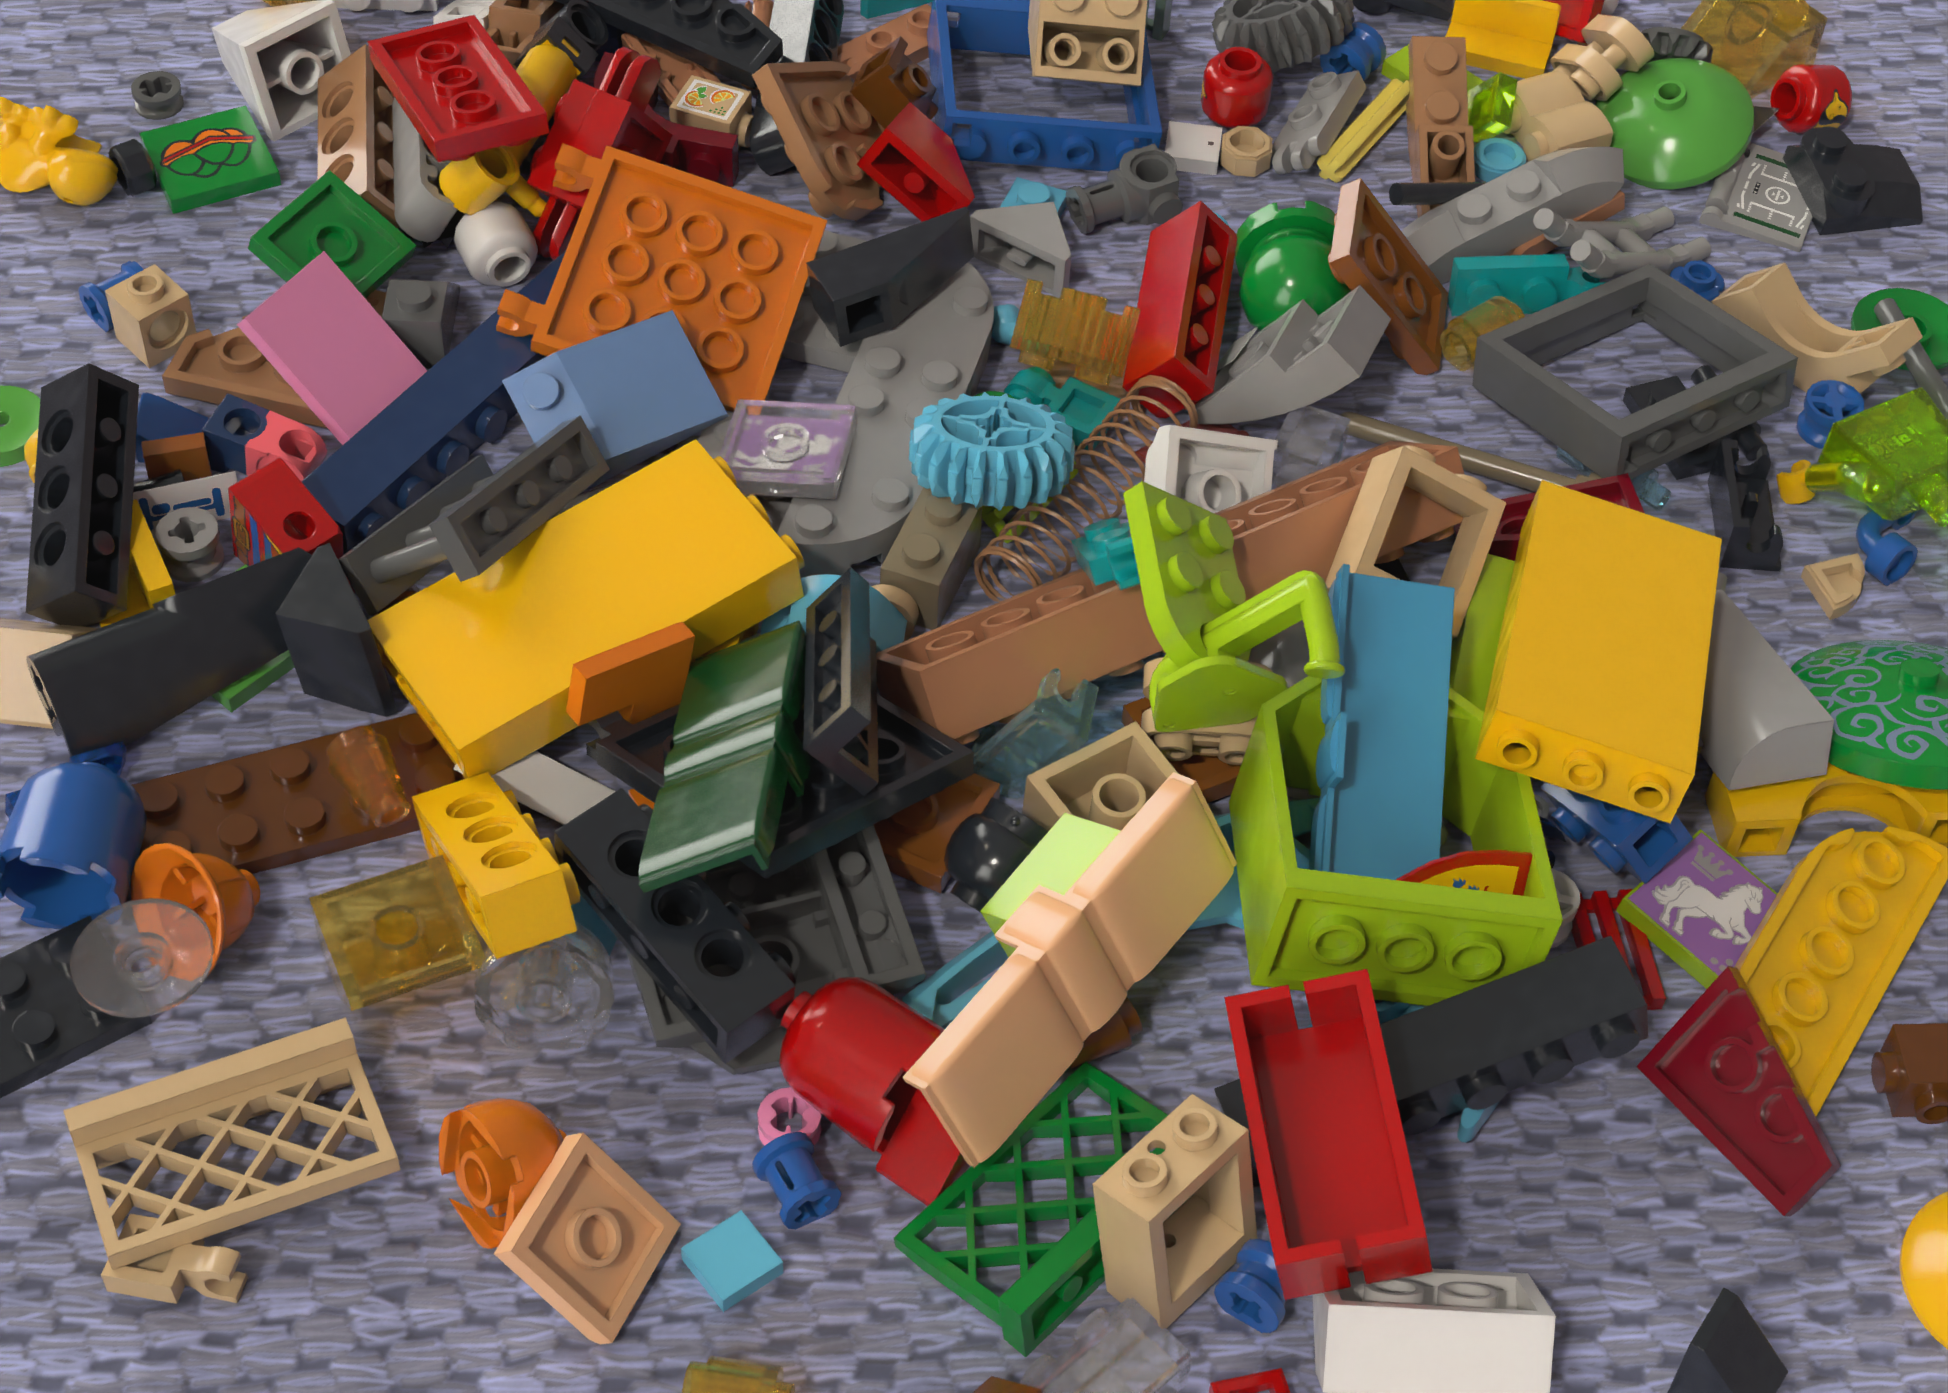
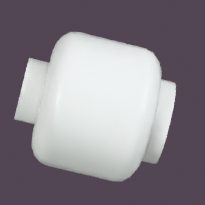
M493 202L485 209L473 215L465 214L456 226L454 241L457 251L470 275L481 284L501 287L514 285L526 277L536 261L538 248L535 237L522 214L511 204Z

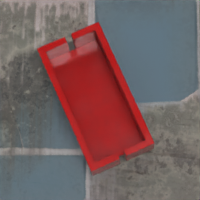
M1368 969L1303 981L1313 1026L1304 1029H1298L1289 984L1224 997L1275 1266L1285 1300L1350 1288L1349 1273L1358 1271L1364 1272L1366 1284L1433 1272L1427 1235Z

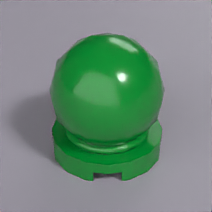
M1305 201L1306 208L1291 207L1278 210L1276 202L1268 204L1250 214L1238 228L1235 261L1239 276L1242 278L1239 296L1244 313L1249 323L1254 328L1258 327L1257 332H1260L1302 299L1319 316L1351 292L1345 283L1342 284L1336 280L1328 262L1335 228V213L1331 209L1313 201Z

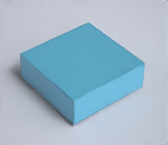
M742 1210L681 1248L683 1262L723 1312L783 1274V1261Z

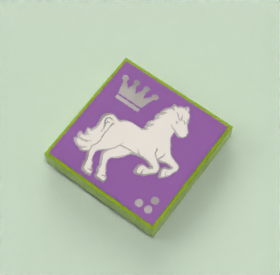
M1700 829L1692 836L1693 840L1646 884L1643 882L1639 883L1620 902L1616 912L1645 933L1652 943L1707 989L1727 966H1735L1778 893Z

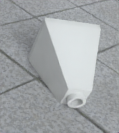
M317 0L247 10L212 27L224 66L266 135L274 142L318 119V78L351 55L336 2L333 0Z

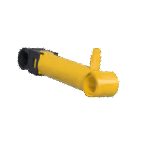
M571 0L534 34L533 40L525 46L513 64L517 67L516 72L546 111L548 122L553 116L560 98L569 91L573 80H580L588 72L599 55L596 51L608 40V28L603 17L594 7L582 0ZM539 136L531 138L523 145L513 147L499 146L476 152L474 156L463 161H451L441 170L439 176L440 188L444 196L454 203V207L460 212L473 215L488 207L506 192L523 209H528L535 217H540L547 203L539 196V192L535 188L527 184V181L520 175L519 171L520 165Z

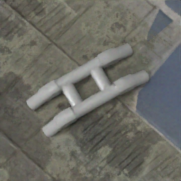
M1666 206L1647 214L1641 213L1632 218H1623L1621 221H1574L1573 219L1562 218L1549 208L1540 209L1536 212L1533 219L1535 227L1543 232L1546 239L1560 247H1571V258L1580 264L1583 271L1594 278H1612L1613 275H1625L1649 264L1670 276L1671 271L1675 267L1682 266L1684 268L1688 262L1703 260L1711 254V246L1704 237H1698L1683 245L1676 244L1670 248L1658 249L1657 251L1646 242L1654 234L1673 226L1674 215Z

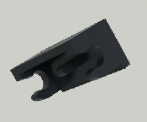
M1721 439L1708 478L1715 537L1722 539L1719 560L1720 568L1764 571L1781 570L1780 552L1783 547V536L1781 528L1774 523L1768 480H1766L1771 461L1769 450L1765 446L1760 447L1757 451V459L1754 463L1741 466L1736 464L1739 461L1738 441Z

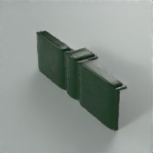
M800 621L701 657L690 665L674 726L673 750L669 751L665 761L664 787L658 791L640 859L639 886L643 893L751 854L762 871L769 868L787 780L797 797L804 795L806 779L811 764L810 756L803 749V744L795 732L805 691L806 632Z

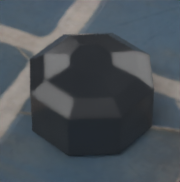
M131 139L110 148L108 152L109 158L118 168L117 181L128 196L131 195L133 197L156 187L157 177L154 163L140 142Z

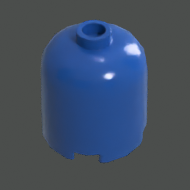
M94 762L53 764L28 778L20 791L0 840V899L5 895L10 901L23 907L21 920L37 927L62 929L89 915L94 922L107 920L109 926L118 924L128 898L131 875L139 857L146 831L147 815L139 793L126 780L114 774L109 768Z

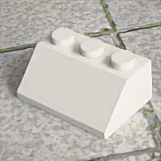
M1432 1268L1433 1272L1366 1284L1364 1272L1358 1271L1349 1273L1350 1288L1313 1294L1315 1372L1323 1393H1550L1556 1316L1528 1273Z

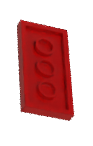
M475 15L367 41L372 64L437 162L446 160L463 161L474 156L476 152L499 146L513 147L523 145L533 137L549 133L546 111Z

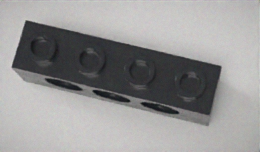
M90 363L41 387L26 599L27 614L58 625L82 627L92 626L127 610L139 398L138 384Z
M620 788L554 831L555 853L559 865L566 862L569 864L576 879L580 895L726 1064L781 1025L784 1013L794 1000L796 985L794 974L787 962L777 952L770 951L766 953L751 936V926L738 906L731 901L723 904L709 888V881L705 871L643 893L639 886V876H630L622 872L625 868L639 866L653 809L646 804L638 806L625 790ZM672 915H684L691 918L693 922L685 926H673L666 923L664 919ZM716 964H725L733 967L737 972L730 976L719 977L709 973L706 969Z

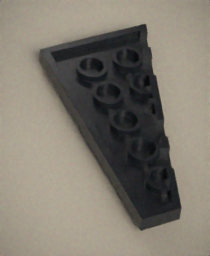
M555 0V1L560 2V3L566 5V4H567L568 2H570L571 0ZM582 0L594 7L603 17L605 23L753 89H756L757 85L752 74L767 63H777L783 56L782 39L741 3L733 4L729 0Z

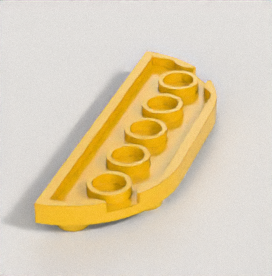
M1889 826L1882 832H1855L1854 828H1850L1831 835L1819 843L1796 864L1788 875L1734 966L1738 968L1815 1117L1948 880V848L1918 833Z

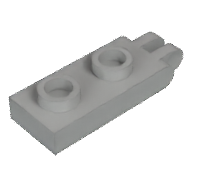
M1359 70L1342 74L1326 72L1315 77L1308 84V89L1296 108L1289 114L1288 121L1272 144V164L1277 174L1290 173L1293 168L1296 171L1307 170L1311 167L1317 156L1327 154L1367 88Z

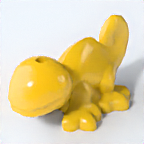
M0 97V184L5 189L22 193L50 185L55 195L64 202L72 205L88 206L99 202L112 190L117 182L118 168L110 158L99 154L103 147L100 143L78 137L74 134L79 123L76 118L63 114L52 106L46 105L44 109L35 106L31 109L24 105L16 104L7 98Z

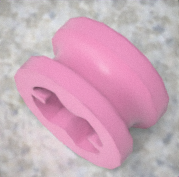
M791 1087L777 1089L768 1094L760 1103L757 1113L758 1133L762 1144L765 1146L775 1138L793 1133L789 1125L786 1127L785 1132L777 1130V1115L788 1112L789 1119H792L795 1112L802 1115V1129L797 1132L806 1133L815 1146L821 1134V1113L797 1095Z

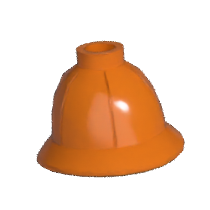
M172 843L154 844L143 850L135 863L131 875L132 910L141 939L158 967L171 979L182 984H195L208 977L215 968L221 952L232 945L245 932L254 916V907L260 900L259 884L249 871L244 869L238 870L230 863L211 854L191 853L185 848Z

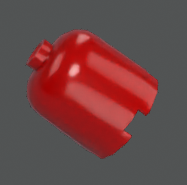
M841 977L825 984L813 995L808 991H803L789 1005L781 1021V1025L787 1031L782 1040L779 1064L787 1084L797 1095L863 1148H869L873 1152L877 1151L882 1155L917 1090L916 1087L906 1083L902 1077L945 1029L879 985L862 977Z

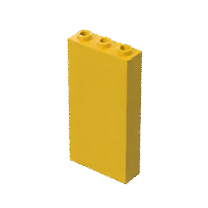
M695 439L544 522L480 575L460 582L456 573L453 572L367 621L371 627L384 668L455 765L457 763L463 773V777L466 779L485 772L492 776L578 727L574 720L566 713L574 663L679 622H683L695 635L691 661L804 597L799 570L805 564L802 554L792 538L787 534L779 537L772 529L769 517L761 502L752 494L745 497L737 488L735 476L726 461L721 456L712 458Z
M1541 480L1521 529L1475 759L1671 823L1695 776L1722 539Z

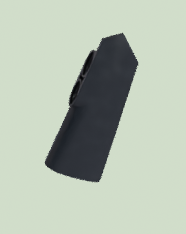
M299 547L161 600L153 604L154 608L27 656V666L34 686L57 736L63 735L72 762L98 763L286 652L288 647L276 617V612L312 557V554Z

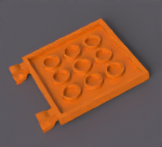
M562 144L555 161L557 172L553 180V186L572 192H580L586 188L590 190L546 304L543 305L531 301L519 293L505 289L497 309V314L500 317L496 325V331L515 337H524L532 334L531 351L549 356L557 351L673 310L725 410L760 418L809 278L806 263L815 260L828 220L610 146H606L602 159L587 155L575 147Z

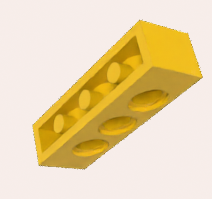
M485 772L411 797L425 849L430 860L496 959L577 931L571 905L580 902V893L574 874L567 862L559 865L549 838L540 839L531 815L529 813L521 814L518 802L511 789L502 791L490 774Z

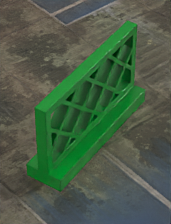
M1085 1062L1025 1117L993 1155L984 1162L979 1163L975 1168L971 1166L894 1237L895 1247L923 1271L1002 1327L1004 1340L1024 1357H1027L1105 1281L1094 1197L1075 1199L1074 1177L1103 1175L1125 1155L1122 1154L1121 1133L1151 1131L1168 1115L1088 1062ZM1089 1088L1111 1105V1115L1069 1118L1068 1105ZM1061 1113L1062 1119H1054ZM1113 1134L1115 1154L1072 1158L1071 1137ZM1033 1138H1063L1064 1159L1022 1162V1148ZM1155 1148L1153 1151H1150V1153L1159 1155L1162 1154L1165 1150L1162 1148ZM1014 1156V1163H1007ZM1066 1178L1067 1199L1025 1203L1024 1181ZM985 1182H1015L1016 1203L974 1207V1192ZM965 1201V1208H958ZM1069 1219V1231L1058 1242L1027 1244L1026 1222ZM1018 1224L1019 1245L976 1249L975 1226ZM936 1227H966L967 1249L936 1252L923 1243L922 1240ZM1020 1265V1278L1000 1297L978 1282L977 1268ZM961 1269H968V1274Z

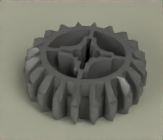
M1226 0L1223 3L1224 6L1214 13L1215 19L1211 23L1214 30L1213 38L1219 53L1232 47L1249 48L1257 52L1271 66L1272 73H1275L1279 69L1286 67L1293 69L1295 65L1302 62L1311 63L1312 58L1315 56L1327 54L1331 46L1340 45L1344 41V36H1347L1353 30L1352 23L1355 21L1352 10L1354 5L1352 0Z

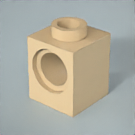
M155 264L105 290L116 338L149 369L175 355L185 337L196 333L188 293Z

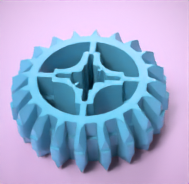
M984 392L982 396L972 397L963 393L959 395L957 400L943 398L938 401L937 405L924 407L922 415L915 417L914 429L911 430L909 442L911 473L917 476L918 485L931 489L933 496L938 498L950 497L951 502L955 505L965 502L974 504L976 509L982 506H994L1000 511L1003 506H1015L1023 509L1026 508L1027 502L1045 503L1048 496L1053 497L1061 494L1062 487L1069 483L1070 472L1074 468L1075 442L1072 440L1073 428L1065 423L1063 415L1051 412V407L1045 404L1033 405L1031 399L1027 397L1018 400L1009 398L1007 393L1002 396H989Z

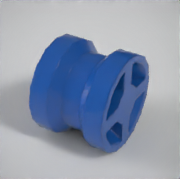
M1354 22L1352 23L1353 30L1347 36H1344V41L1340 45L1331 46L1327 54L1320 55V66L1323 73L1335 72L1336 74L1359 70L1365 82L1369 74L1383 63L1386 57V45L1381 35L1368 24Z
M1835 380L1819 381L1812 384L1807 390L1804 399V409L1798 416L1796 429L1802 439L1816 448L1824 450L1842 449L1848 446L1854 438L1855 425L1861 419L1865 402L1861 394L1854 387L1844 382Z
M1250 1239L1243 1244L1237 1253L1236 1263L1238 1267L1235 1271H1229L1221 1277L1215 1286L1214 1294L1218 1304L1226 1313L1261 1333H1271L1277 1330L1284 1319L1286 1312L1284 1304L1287 1300L1284 1298L1276 1270L1271 1242L1262 1239Z

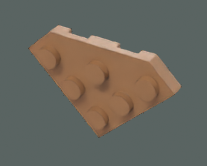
M375 290L366 300L382 317L387 292ZM239 327L215 336L212 335L209 329L186 336L162 375L165 392L168 394L219 405L227 393L297 422L327 428Z

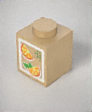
M691 75L669 107L670 121L686 126L738 135V151L741 147L749 148L750 132L754 117L752 115V92Z

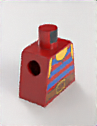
M280 457L228 487L234 555L247 566L254 565L298 547L313 555L317 547L330 543L337 559L344 555L343 534L339 526Z

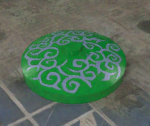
M1898 640L1853 641L1816 650L1799 659L1790 668L1834 719L1828 763L1848 772L1884 783L1923 789H1948V648Z

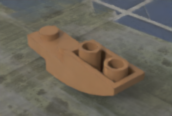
M1412 36L1408 46L1410 95L1406 103L1408 151L1413 183L1475 182L1473 126H1468L1465 37ZM1416 205L1418 218L1440 205Z

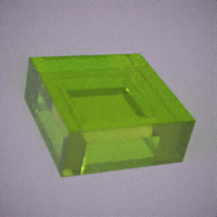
M1500 72L1469 90L1468 126H1473V139L1475 143L1493 138L1511 127L1517 79Z

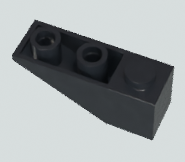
M965 206L806 263L813 308L840 347L894 328L974 257L969 210Z

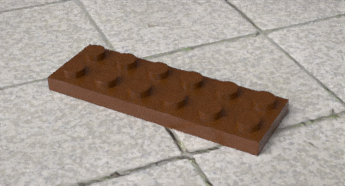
M416 712L132 784L131 786L139 793L147 815L146 831L139 856L143 850L154 844L172 843L185 848L191 853L211 854L230 863L238 870L244 869L251 874L419 831L420 827L411 797L465 778L460 772L453 769L455 764Z

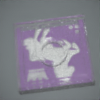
M740 399L737 401L719 456L729 465L735 476L737 488L743 494L836 500L858 424L856 406Z

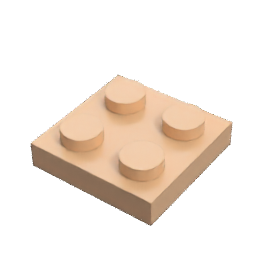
M582 1132L565 1137L552 1162L534 1187L494 1252V1255L586 1338L600 1345L609 1344L615 1340L681 1223Z

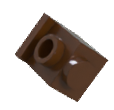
M901 36L862 64L850 90V93L884 129L887 128L909 102L930 120L938 111V107L932 101L937 88L931 83L927 72L920 65L913 63L904 54L908 43Z

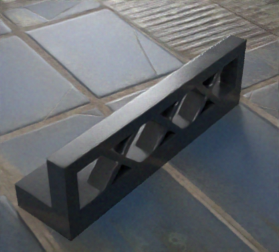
M849 568L806 608L803 749L865 796L878 784L876 641L870 637L869 582L852 568Z

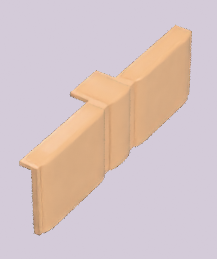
M1173 772L1065 895H1061L1041 885L1030 894L994 935L997 940L1016 948V950L902 1077L906 1083L920 1089L968 1165L975 1168L1000 1148L1074 1062L1084 1045L1083 1042L1092 1032L1099 1030L1112 1018L1125 1001L1128 994L1127 991L1131 986L1143 979L1156 967L1233 875L1237 862L1197 781Z

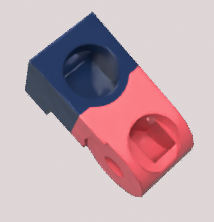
M227 393L202 428L211 470L220 473H227L229 469H233L249 476L280 457L302 481L322 464L327 455L325 442L313 429Z

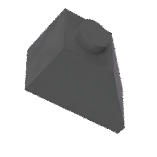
M389 279L382 319L426 369H431L450 351L461 290L460 285L441 281Z

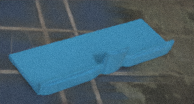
M1343 564L1336 573V578L1331 584L1328 595L1338 635L1340 664L1345 667V674L1338 678L1322 679L1320 711L1322 721L1325 724V736L1319 744L1316 758V779L1321 789V797L1315 807L1312 819L1309 870L1396 880L1429 861L1440 858L1455 588L1350 573V565Z

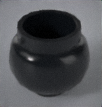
M992 797L981 814H972L959 824L946 846L944 856L945 868L948 874L957 881L950 893L980 912L1048 831L1020 812Z

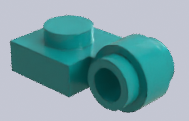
M1030 367L1017 372L1003 392L1018 400L1027 397L1031 399L1033 405L1045 404L1051 407V412L1063 415L1065 423L1073 428L1072 440H1074L1077 446L1084 439L1089 438L1093 429L1102 424V420L1109 412L1114 411V407L1121 400L1073 377H1069L1062 388L1059 389L1056 387L1053 377L1039 367ZM1111 427L1106 428L1105 434L1108 432V430H1109ZM1095 441L1093 443V451L1100 441Z

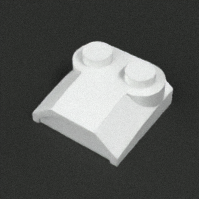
M1176 425L1162 426L1158 428L1154 441L1146 455L1144 482L1212 513H1217L1271 490L1274 450H1277L1278 440Z

